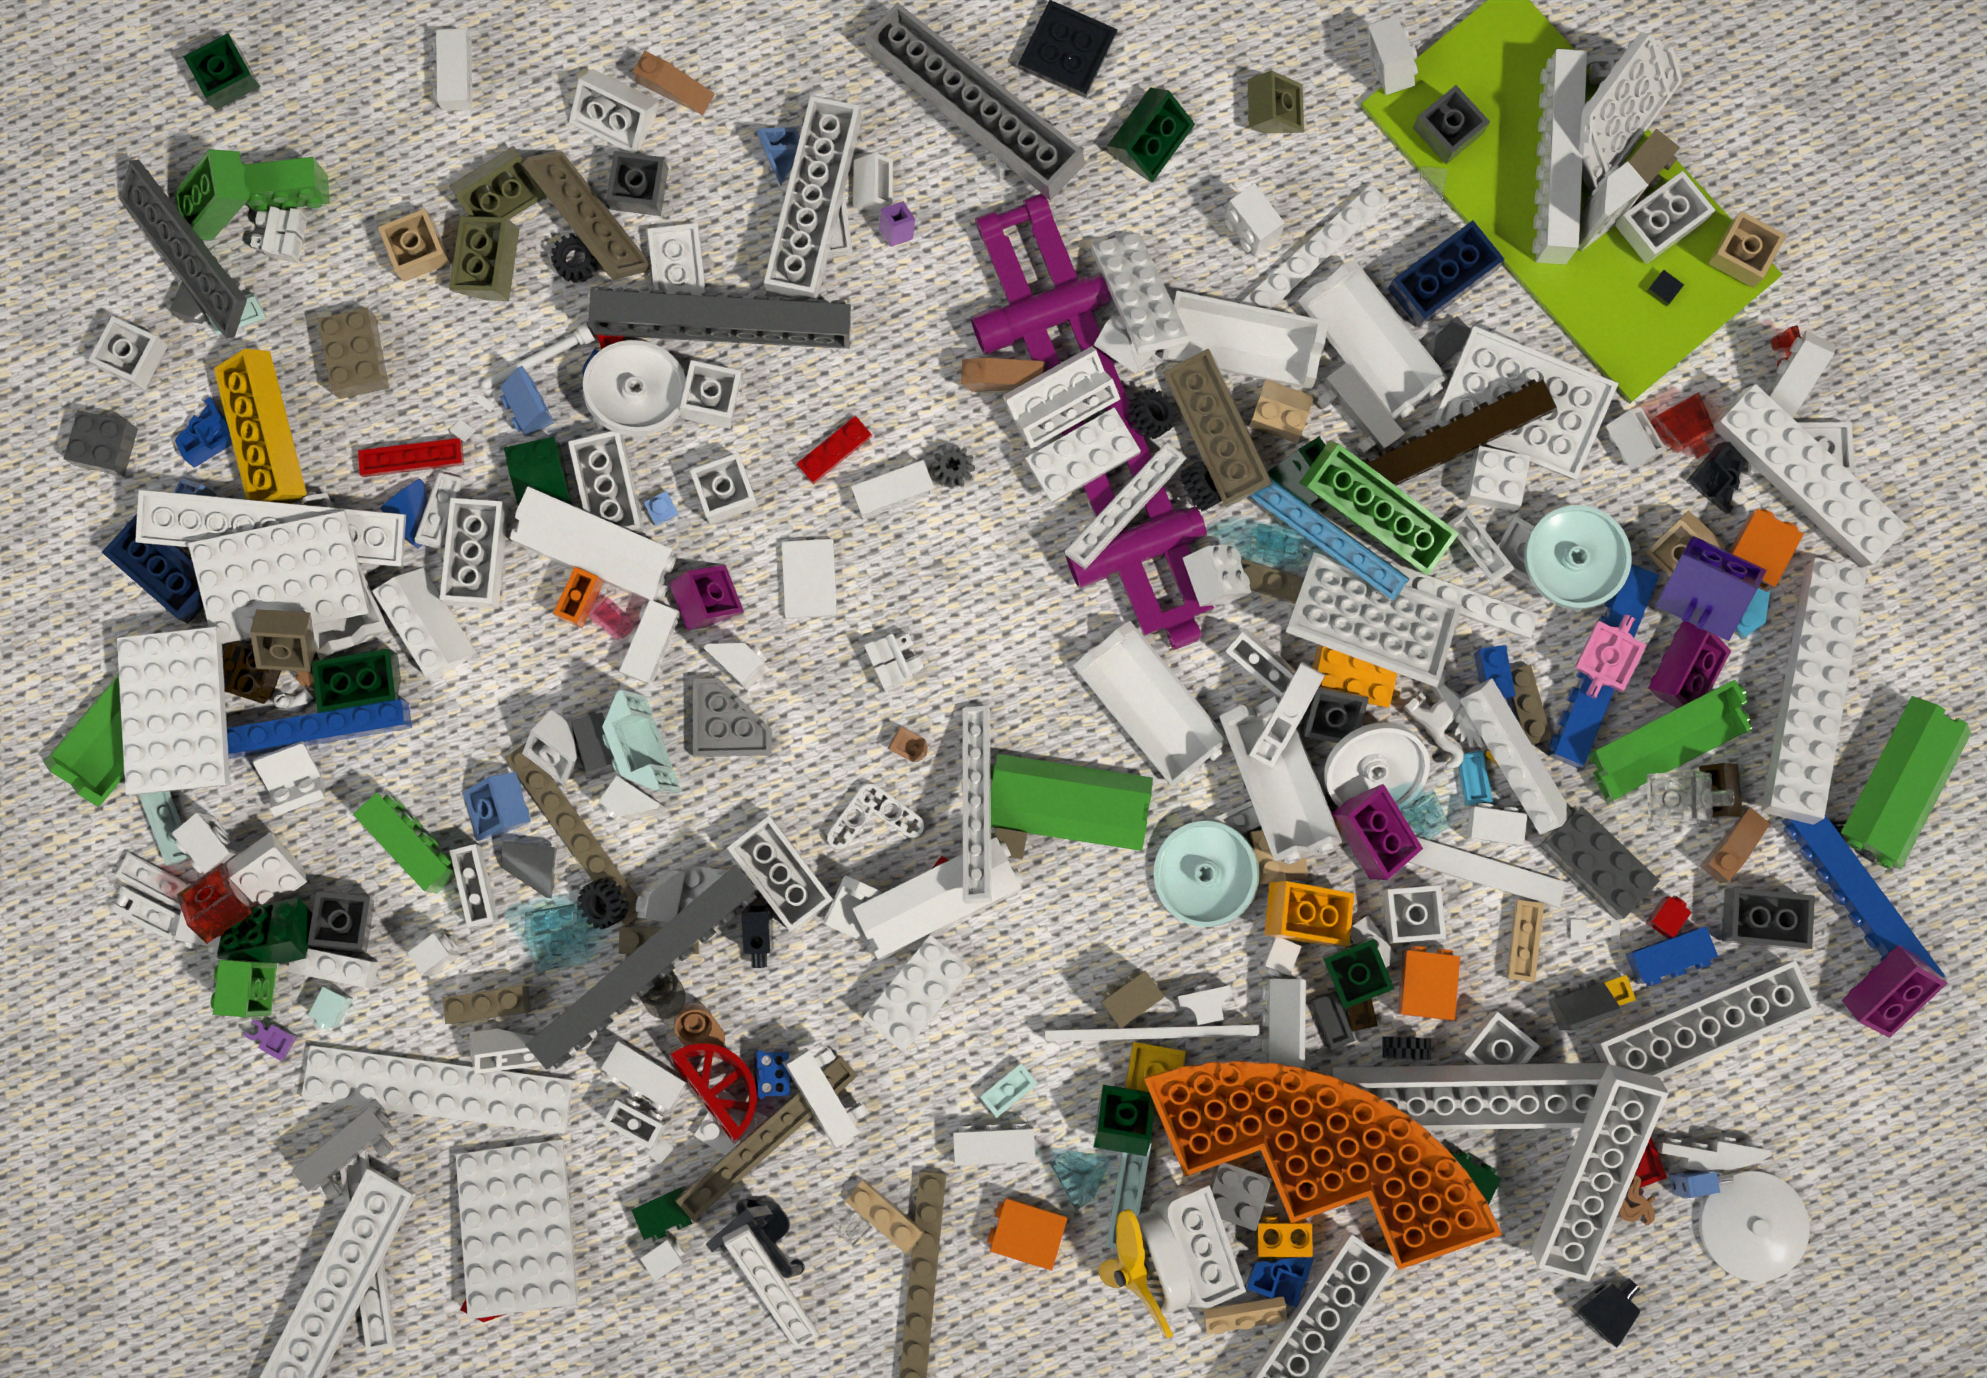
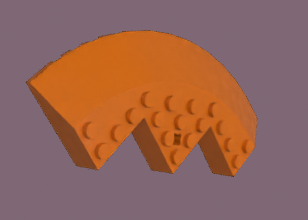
M1256 1061L1209 1062L1178 1067L1144 1077L1185 1177L1261 1150L1291 1223L1369 1197L1398 1270L1502 1235L1487 1201L1467 1171L1446 1147L1407 1114L1386 1100L1354 1084L1317 1071L1286 1064Z

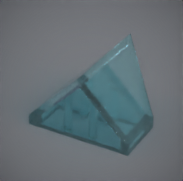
M1433 790L1426 792L1400 810L1413 833L1424 836L1428 841L1449 827L1436 793Z
M1066 1151L1049 1162L1075 1210L1080 1209L1094 1199L1112 1156Z

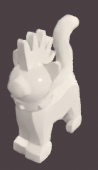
M1442 674L1437 687L1430 685L1432 691L1439 699L1437 703L1432 707L1427 705L1425 702L1426 697L1420 693L1406 704L1404 708L1414 720L1424 726L1425 730L1433 737L1434 742L1442 750L1453 754V758L1446 764V767L1451 769L1459 767L1464 758V752L1460 746L1445 737V730L1453 720L1459 723L1454 736L1461 734L1460 742H1463L1467 737L1470 748L1473 747V739L1479 748H1482L1483 744L1481 735L1459 700L1461 696L1445 684L1446 677Z

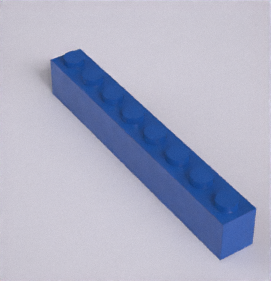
M1631 564L1625 584L1616 595L1604 603V606L1608 608L1605 615H1601L1598 621L1610 627L1619 628L1624 615H1629V618L1633 617L1635 620L1628 633L1635 638L1659 575ZM1577 671L1576 677L1580 679L1577 686H1573L1568 694L1567 701L1570 704L1567 711H1562L1557 723L1561 727L1557 735L1553 734L1548 748L1551 749L1549 757L1575 768H1580L1586 763L1614 689L1602 685L1597 698H1592L1586 692L1593 680L1586 674Z
M397 699L396 701L230 727L227 728L228 758L232 759L273 752L300 741L309 746L412 728L409 703L403 699Z
M1826 815L1823 820L1814 825L1788 818L1782 820V823L1785 825L1783 829L1790 839L1796 840L1801 847V855L1808 862H1812L1817 868L1816 875L1823 883H1828L1834 891L1832 896L1835 901L1845 906L1850 913L1848 914L1850 921L1856 927H1860L1866 934L1864 939L1871 948L1877 949L1882 956L1881 962L1890 951L1900 945L1915 953L1942 978L1945 977L1936 962Z

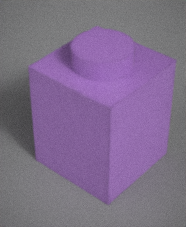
M904 201L881 209L879 230L890 247L913 239L915 218Z

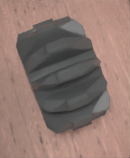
M952 445L951 452L946 447H942L944 455L936 453L934 458L938 462L931 464L932 469L937 470L933 473L934 479L941 478V486H944L949 481L950 489H954V482H958L960 487H964V480L962 478L971 481L972 475L969 472L975 471V465L970 464L973 461V456H965L966 448H962L958 453L957 445ZM953 462L954 465H957L958 470L953 471L952 468H949V463Z

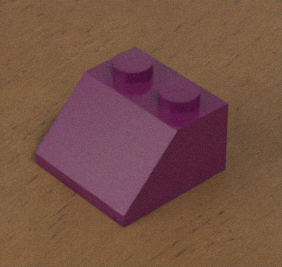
M726 565L686 571L669 583L688 631L706 628L744 612Z

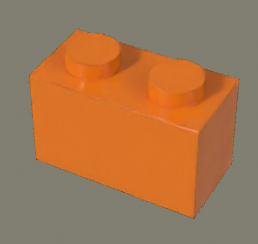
M574 567L553 614L558 619L583 629L604 582L598 576Z

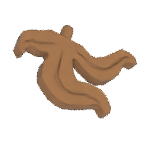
M1635 1174L1626 1196L1636 1204L1628 1205L1624 1200L1619 1210V1215L1622 1219L1629 1222L1637 1221L1644 1215L1645 1220L1643 1223L1649 1225L1655 1220L1654 1208L1651 1205L1655 1201V1196H1651L1646 1200L1643 1195L1639 1194L1641 1179Z

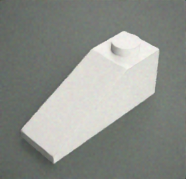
M500 1029L470 1032V1055L474 1074L542 1065L526 1047V1044L535 1036Z

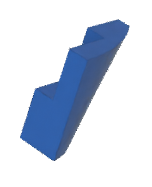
M211 397L204 401L207 406L199 417L194 415L189 421L187 428L181 431L175 439L183 459L193 468L232 445L227 421Z
M421 479L408 485L379 508L382 512L406 514L405 537L417 549L422 544L415 543V536L428 503L424 488L425 484Z
M1296 1257L1255 1262L1249 1273L1245 1289L1271 1299L1284 1297L1285 1304L1297 1308L1314 1257Z

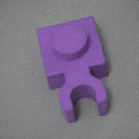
M252 1020L251 1023L258 1026V1032L255 1035L251 1032H245V1037L250 1040H261L258 1046L260 1050L280 1061H284L297 1037L275 1024H271L269 1029H267L263 1021Z

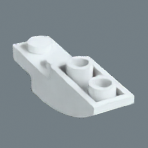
M1302 662L1300 663L1249 756L1273 768L1306 712L1325 674Z
M1723 1136L1719 1137V1141L1710 1140L1709 1150L1706 1144L1692 1142L1691 1147L1681 1146L1682 1140L1666 1137L1664 1143L1656 1141L1655 1144L1658 1153L1681 1157V1168L1699 1171H1723L1746 1167L1758 1163L1772 1154V1150L1762 1149L1763 1143L1746 1141V1146L1736 1144L1735 1138Z

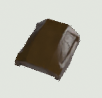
M240 641L228 642L222 656L224 691L265 704L273 695L282 670L256 669L252 645Z

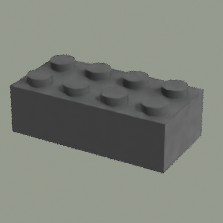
M1583 806L1574 808L1566 822L1561 827L1554 829L1539 845L1616 920L1624 919L1660 882L1649 869Z

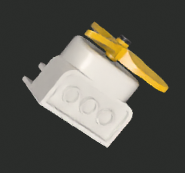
M1210 1185L1176 1188V1193L1160 1197L1159 1200L1152 1204L1150 1211L1135 1216L1131 1209L1121 1211L1117 1217L1116 1224L1118 1257L1102 1262L1099 1267L1098 1273L1104 1284L1112 1288L1126 1286V1288L1141 1299L1166 1339L1173 1337V1333L1163 1314H1168L1184 1306L1213 1307L1246 1292Z

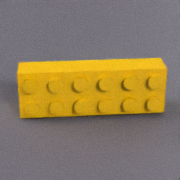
M245 348L213 369L246 499L293 504L307 496L271 352Z

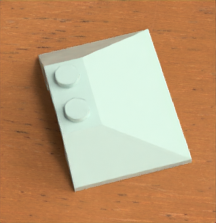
M625 690L617 691L602 726L605 733L603 734V741L606 747L612 751L614 756L612 764L615 771L622 777L654 791L675 794L682 792L646 696Z

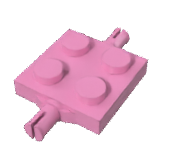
M1624 615L1619 628L1610 627L1600 621L1596 622L1574 669L1586 674L1593 680L1586 692L1592 698H1597L1602 685L1623 692L1646 647V644L1636 640L1628 633L1635 620L1633 617L1629 618V615Z

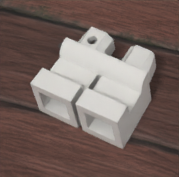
M271 206L269 211H257L256 225L266 229L264 235H252L251 247L254 250L264 252L269 258L299 263L303 243L301 239L304 238L307 223L306 215L300 209L290 208V211Z
M908 632L895 637L892 633L883 639L864 645L885 693L912 680V675L924 668L918 654L906 660L902 654L903 651L914 646Z

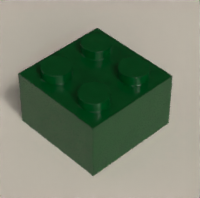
M229 33L183 56L205 98L216 110L261 87L241 49Z
M1372 937L1322 957L1344 1009L1395 989L1375 940Z
M1103 1084L1098 1103L1093 1148L1147 1156L1151 1143L1155 1108L1150 1092Z

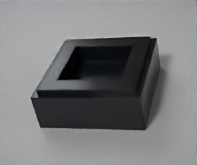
M1663 270L1646 292L1667 307L1684 284Z

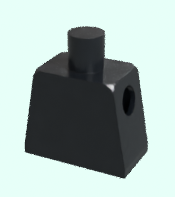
M770 905L747 906L741 912L744 954H751V968L767 967V954L771 953L774 948L773 909ZM754 936L761 937L763 943H757L754 940Z
M1627 1278L1619 1288L1613 1283L1605 1281L1578 1301L1573 1308L1609 1344L1617 1348L1640 1314V1309L1631 1300L1641 1289L1630 1278Z

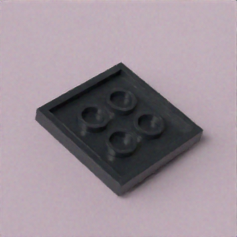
M1049 0L1018 63V68L1086 98L1113 44L1118 29Z

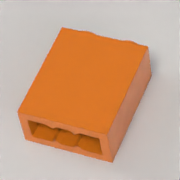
M1757 508L1748 515L1729 553L1766 569V573L1758 588L1768 592L1776 587L1804 533L1798 531L1796 525L1778 520L1772 512Z
M1410 946V950H1404L1402 954L1397 1014L1455 1020L1460 956L1453 955V950L1437 949V953L1426 952L1427 947Z
M1005 1196L1004 1202H998L994 1217L999 1218L996 1229L991 1227L986 1243L991 1244L990 1252L1052 1271L1068 1219L1067 1215Z

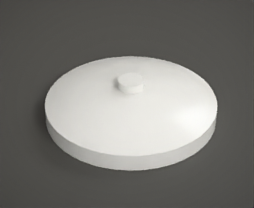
M621 341L603 348L590 360L583 377V397L591 415L607 429L626 436H647L666 429L680 416V405L686 376L679 362L665 349L645 341Z
M1395 723L1369 724L1352 731L1333 748L1325 764V785L1334 803L1340 807L1348 799L1384 784L1398 808L1401 809L1409 804L1423 789L1430 771L1429 754L1419 736L1409 728Z
M1759 1171L1732 1174L1734 1177L1732 1178L1734 1180L1733 1184L1719 1186L1720 1193L1709 1194L1703 1201L1699 1216V1230L1702 1243L1711 1259L1721 1269L1735 1277L1757 1282L1781 1277L1797 1265L1807 1248L1810 1224L1805 1205L1797 1192L1789 1184L1774 1175Z

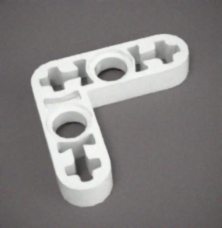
M866 784L858 791L831 828L827 840L833 849H846L873 813L908 838L915 839L920 837L924 832L925 825L920 816L874 784ZM873 789L876 790L875 796L881 801L883 796L888 798L881 804L879 811L874 809L878 804L873 800H870L868 803L865 802L866 796L864 792L866 790L869 792ZM895 804L898 806L899 814L896 818L889 819L885 816L884 809L887 805ZM852 810H859L862 813L863 818L859 824L854 825L848 821V814ZM904 811L909 813L905 817L910 822L918 821L917 826L920 828L918 832L912 831L908 833V826L901 822L900 827L895 824L902 818ZM844 821L849 828L855 829L853 834L847 831L844 835L846 842L835 845L833 834L835 832L840 834L843 831L844 827L840 826V824Z

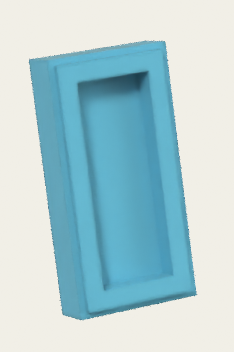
M1484 750L1464 753L1463 762L1458 768L1465 806L1478 805V803H1492Z

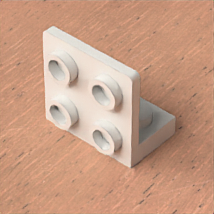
M303 741L253 760L255 768L271 795L270 810L274 817L325 798V781Z
M844 875L823 923L866 942L868 939L852 908L884 892Z

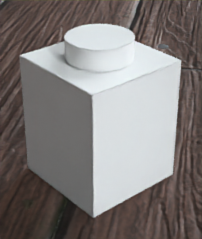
M1274 937L1262 965L1268 968L1266 973L1279 979L1283 975L1290 976L1302 946L1283 938Z
M669 1238L640 1259L653 1280L657 1281L685 1261L683 1255L686 1252L678 1240L674 1242L672 1238Z

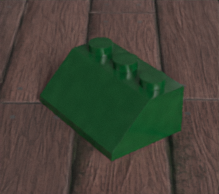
M1150 87L1108 143L1107 147L1121 163L1153 183L1195 126V123L1169 90Z
M391 649L311 662L317 713L396 701L398 699L401 682L398 654Z

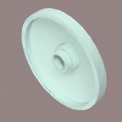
M1569 505L1550 512L1534 526L1526 542L1524 560L1531 583L1545 599L1563 608L1580 610L1601 605L1619 592L1628 578L1632 556L1630 544L1624 530L1610 515L1591 506Z
M1214 821L1192 822L1178 828L1169 835L1157 853L1153 872L1156 892L1165 908L1182 922L1198 927L1221 926L1238 918L1252 903L1258 889L1260 876L1257 856L1248 840L1234 828Z

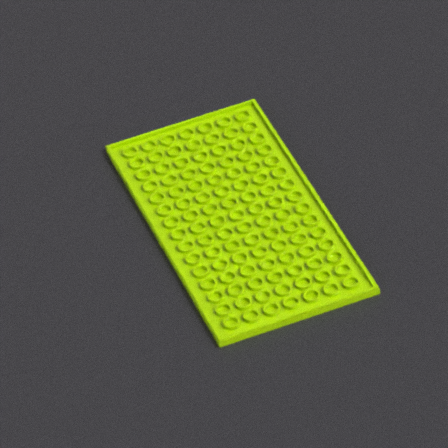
M1487 0L1415 59L1418 74L1414 75L1415 86L1385 95L1383 87H1381L1362 102L1360 107L1466 224L1474 220L1505 258L1503 265L1607 379L1619 383L1617 386L1618 392L1631 404L1783 274L1771 263L1764 278L1752 288L1708 264L1732 219L1678 160L1668 171L1663 168L1659 173L1662 176L1653 189L1648 186L1643 193L1648 197L1684 171L1715 211L1704 223L1647 265L1616 226L1608 230L1583 251L1577 249L1566 265L1537 263L1536 254L1532 253L1534 238H1537V229L1533 228L1535 214H1538V205H1535L1534 199L1535 192L1539 189V181L1536 180V169L1540 165V156H1537V145L1541 141L1542 132H1538V122L1543 112V108H1539V98L1544 90V84H1540V75L1542 69L1546 68L1548 58L1553 56L1556 49H1575L1530 0ZM1587 65L1585 104L1591 100L1600 85L1590 84L1589 74L1591 72ZM1457 85L1490 123L1483 135L1446 165L1413 129L1417 117ZM1649 129L1646 130L1622 165L1629 161L1652 134ZM1583 176L1581 181L1580 218L1582 211L1586 207L1585 201L1592 196L1588 193ZM1663 270L1684 284L1667 307L1646 292Z

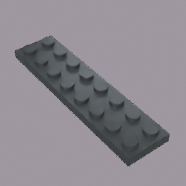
M140 160L129 161L120 201L224 337H235L247 302L244 293L239 290L230 275L225 272L216 257L208 250L203 240L198 237L189 222L181 215L177 207L171 202Z

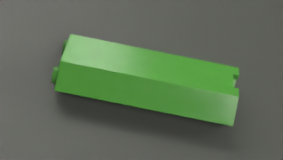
M119 673L43 761L51 773L71 784L79 796L97 807H100L125 777Z
M1736 680L1730 681L1589 753L1590 761L1593 764L1595 763L1597 770L1593 772L1594 779L1607 803L1622 797L1624 794L1729 740L1751 731L1750 717L1740 708V706L1747 704V695L1743 686L1739 683L1737 684Z
M1911 696L1841 831L1849 847L1861 851L1862 848L1871 851L1877 860L1876 863L1887 869H1892V867L1902 869L1971 735L1968 723L1960 718L1951 719L1944 714L1946 710L1938 704Z
M997 754L995 764L990 763L992 779L991 828L997 827L1029 834L1142 851L1153 777Z

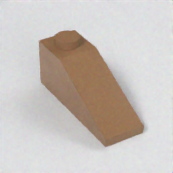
M645 50L633 70L637 84L702 116L715 95L712 91L669 62Z
M1001 358L962 359L961 385L971 392L1014 390L1045 372V362Z
M1748 807L1743 813V817H1740L1700 864V867L1719 883L1729 882L1747 861L1770 823L1754 809Z

